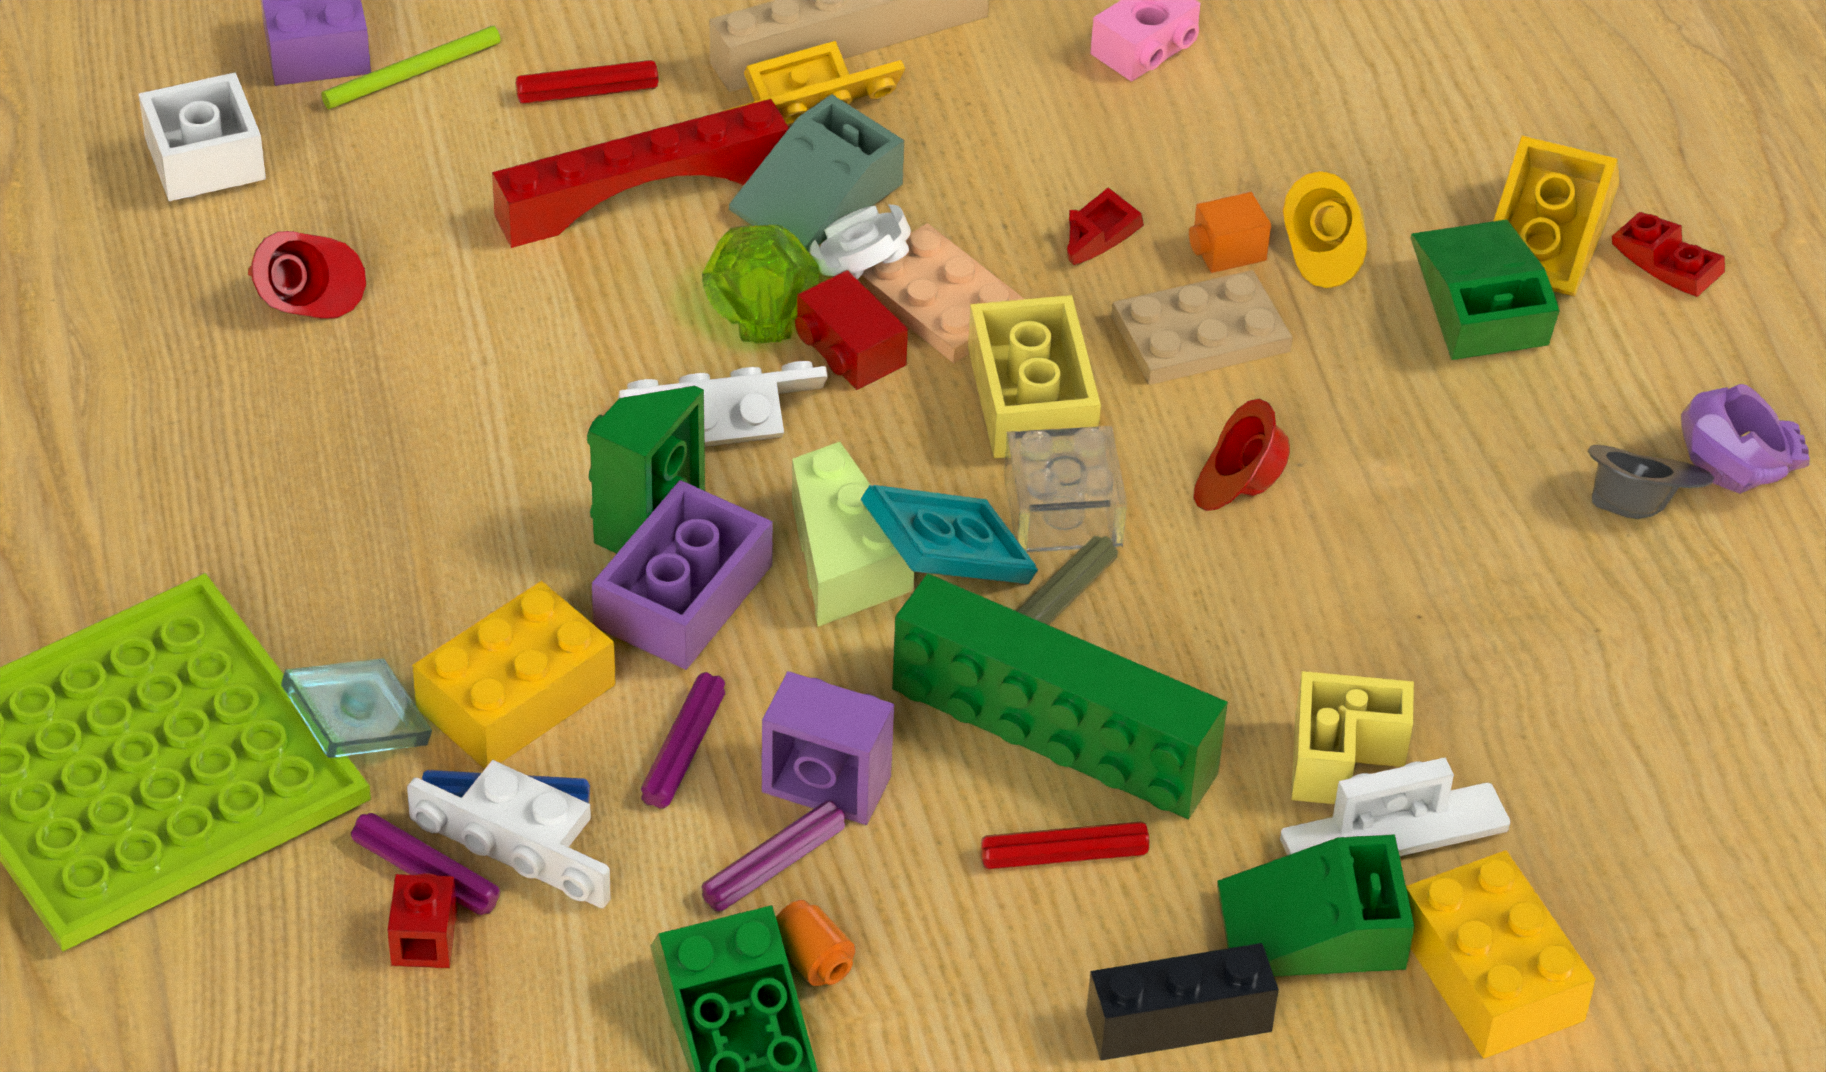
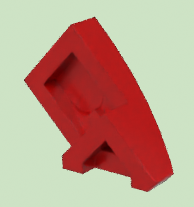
M1109 187L1081 210H1069L1070 235L1069 244H1067L1069 262L1076 265L1090 260L1130 237L1144 226L1142 213Z

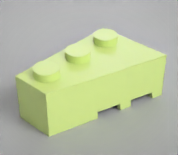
M841 442L792 459V506L801 550L805 556L807 579L814 600L817 627L912 592L914 588V571L909 568L860 500L871 484Z

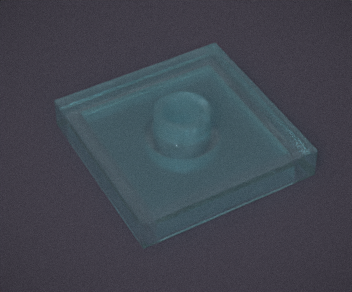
M384 658L285 669L281 686L328 758L428 745L432 729Z

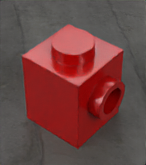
M429 873L418 875L395 874L387 929L391 966L450 968L457 916L454 876H437Z

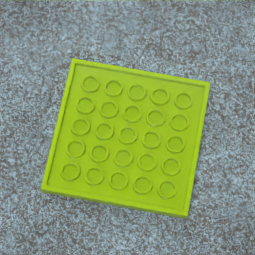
M206 573L0 667V861L62 952L371 800L370 785Z

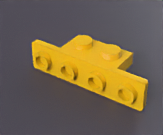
M836 41L747 65L744 76L754 98V102L751 103L772 99L786 124H791L799 116L831 94L849 105L852 99L869 95L870 99H878L892 93L905 71V66L902 60L849 74Z

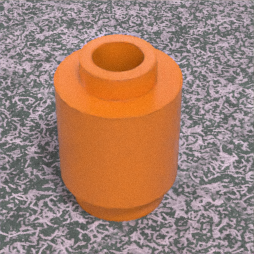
M798 900L790 903L778 913L776 920L787 959L811 985H833L846 977L853 966L852 959L855 955V945L819 906L810 905L805 900Z

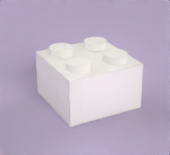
M236 72L139 93L145 140L168 201L266 180L261 134Z

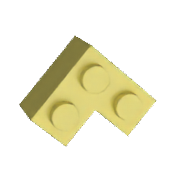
M1302 671L1295 712L1291 800L1335 804L1338 783L1341 780L1353 777L1355 763L1396 767L1405 766L1413 727L1414 681Z

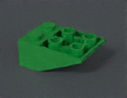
M1507 219L1411 233L1410 239L1451 360L1549 345L1560 309L1545 268Z
M1395 834L1337 837L1217 881L1227 948L1263 943L1274 977L1406 970L1414 932V922Z
M773 905L658 933L650 948L665 1004L690 1072H818Z

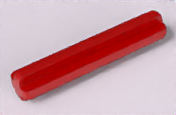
M645 60L519 75L516 77L515 88L519 103L529 104L655 89L658 87L659 75L655 61Z
M1139 821L986 835L981 839L980 852L984 868L998 869L1141 856L1148 853L1150 838L1146 824Z

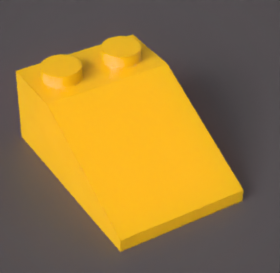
M1521 135L1493 221L1507 219L1545 268L1554 292L1574 297L1577 293L1605 228L1619 185L1618 158Z

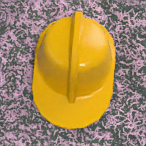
M1324 171L1308 173L1294 182L1285 197L1283 207L1284 223L1294 259L1301 275L1312 285L1327 289L1342 286L1354 278L1365 260L1367 236L1364 227L1363 209L1348 183L1338 175Z

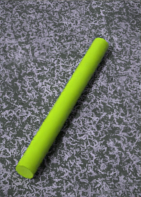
M492 25L321 92L323 103L330 110L499 44L501 42L500 34L497 28Z

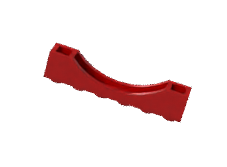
M767 99L492 172L494 215L511 248L558 236L577 218L600 202L626 189L653 180L675 176L704 175L724 178L745 185L789 127L772 99Z

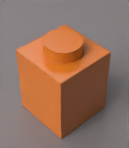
M1247 192L1196 204L1194 226L1189 228V240L1193 252L1197 256L1201 255L1210 272L1215 273L1267 261L1271 223L1254 194Z

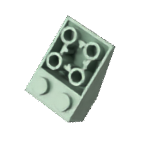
M831 94L795 120L729 203V210L799 257H803L810 252V247L814 240L819 245L828 239L824 229L830 224L854 211L875 205L903 185L904 140Z

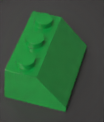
M694 385L622 397L613 404L605 415H599L594 419L587 434V443L590 445L591 467L588 478L592 486L590 517L593 519L594 544L617 554L680 480L705 491L704 389Z

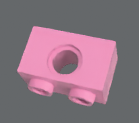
M1120 0L1093 17L1090 54L1132 82L1149 70L1156 69L1163 61L1180 50L1190 47L1197 40L1201 3L1196 0Z

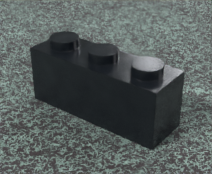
M1263 943L1090 971L1086 1015L1100 1060L1103 1061L1272 1032L1279 989Z

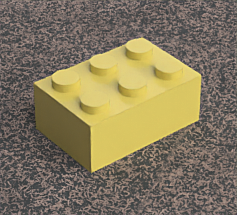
M1072 295L970 304L968 351L993 457L1004 458L1097 449L1101 403Z

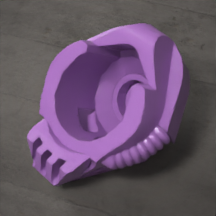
M1739 384L1730 389L1726 387L1701 392L1691 400L1681 413L1682 433L1690 460L1695 466L1709 471L1714 476L1713 484L1741 494L1759 485L1777 482L1786 477L1790 471L1809 466V450L1807 445H1805L1804 435H1800L1799 425L1792 421L1779 420L1771 406L1747 385ZM1748 431L1750 432V433H1748L1747 435H1745V436H1743V437L1741 436V435L1745 434V433L1748 432Z

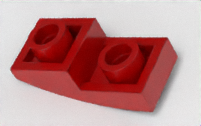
M1639 212L1612 235V245L1638 267L1667 285L1695 297H1698L1725 273L1724 255L1703 249L1697 245L1682 242V225L1661 219L1656 215Z

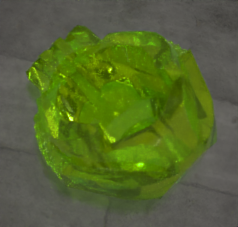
M782 225L739 226L730 228L718 241L702 273V282L707 299L713 305V309L717 310V313L721 314V317L726 318L731 324L739 325V335L743 342H781L783 339H790L792 336L791 320L797 318V294L819 284V265L799 239Z

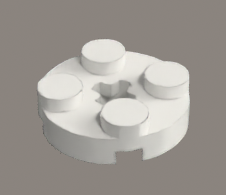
M888 204L892 213L879 214L876 206L865 207L830 224L824 229L828 239L820 247L816 240H814L810 247V253L820 273L834 277L848 270L858 279L865 269L880 262L892 263L903 258L909 251L906 240L910 236L911 229L902 209L897 205Z

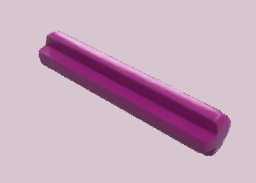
M703 672L697 676L641 786L643 793L641 799L646 805H654L659 809H664L670 805L725 695V681L719 675L712 676L708 672Z
M833 801L821 803L703 882V899L714 911L725 910L842 831L845 827L843 811Z
M374 813L361 814L357 818L355 826L351 831V837L354 842L410 875L429 873L437 876H454L457 903L478 915L490 914L494 910L501 893L497 885Z

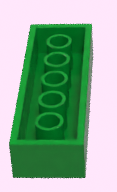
M928 573L895 616L892 690L902 693L912 701L927 704L951 715L960 722L977 726L1001 737L1010 744L1020 745L1051 759L1060 766L1070 767L1100 780L1110 788L1125 791L1150 802L1160 810L1170 811L1188 820L1218 775L1228 704L1223 699Z

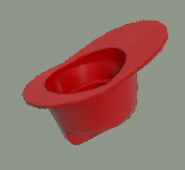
M278 231L264 238L255 249L251 266L248 268V276L252 277L258 295L268 306L281 312L323 319L338 318L351 312L362 300L366 287L365 268L358 254L346 243L329 237L294 231Z
M1262 399L1247 401L1237 408L1227 420L1218 442L1195 484L1193 498L1199 508L1205 511L1217 510L1232 502L1239 494L1254 496L1263 493L1283 473L1290 454L1289 438L1276 425L1275 411L1269 402Z

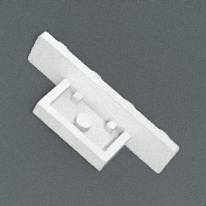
M797 361L783 365L781 367L782 371L762 373L759 367H746L732 371L730 373L731 377L710 380V375L707 373H695L680 377L677 384L660 386L658 380L655 379L638 380L629 383L626 390L619 391L618 399L694 385L704 389V435L706 447L783 437L784 428L779 394L821 389L824 387L828 376L825 366L813 367L810 361Z
M1440 758L1427 762H1411L1400 768L1373 774L1362 773L1350 779L1339 781L1333 817L1283 828L1280 840L1286 854L1290 855L1337 837L1395 834L1399 856L1505 833L1509 830L1510 819L1493 785L1490 783L1451 790L1454 774L1446 758Z
M494 760L490 762L462 798L417 777H414L408 784L407 793L410 818L425 831L440 833L465 845L467 849L477 855H487L513 867L524 877L536 878L552 885L576 901H586L599 908H604L610 901L609 867L602 862L569 848L591 819L589 803Z

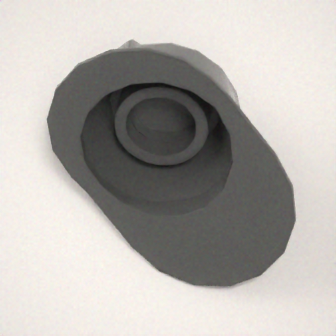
M1591 445L1587 451L1591 458L1598 462L1592 492V503L1598 508L1627 518L1641 519L1654 516L1665 509L1679 487H1705L1711 485L1714 481V476L1709 471L1686 462L1637 455L1605 445Z

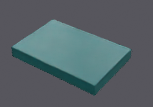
M869 485L860 499L909 568L914 572L1029 584L1038 571L1035 563L987 499L879 485Z

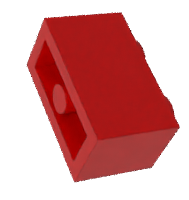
M848 270L797 294L795 328L800 339L806 345H812L826 359L830 369L836 375H842L856 390L907 365L908 328Z

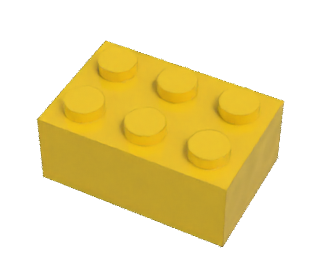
M542 580L412 665L416 709L484 769L492 760L502 763L615 686L614 641Z
M1507 850L1406 885L1414 922L1410 949L1483 1059L1586 1020L1596 978Z

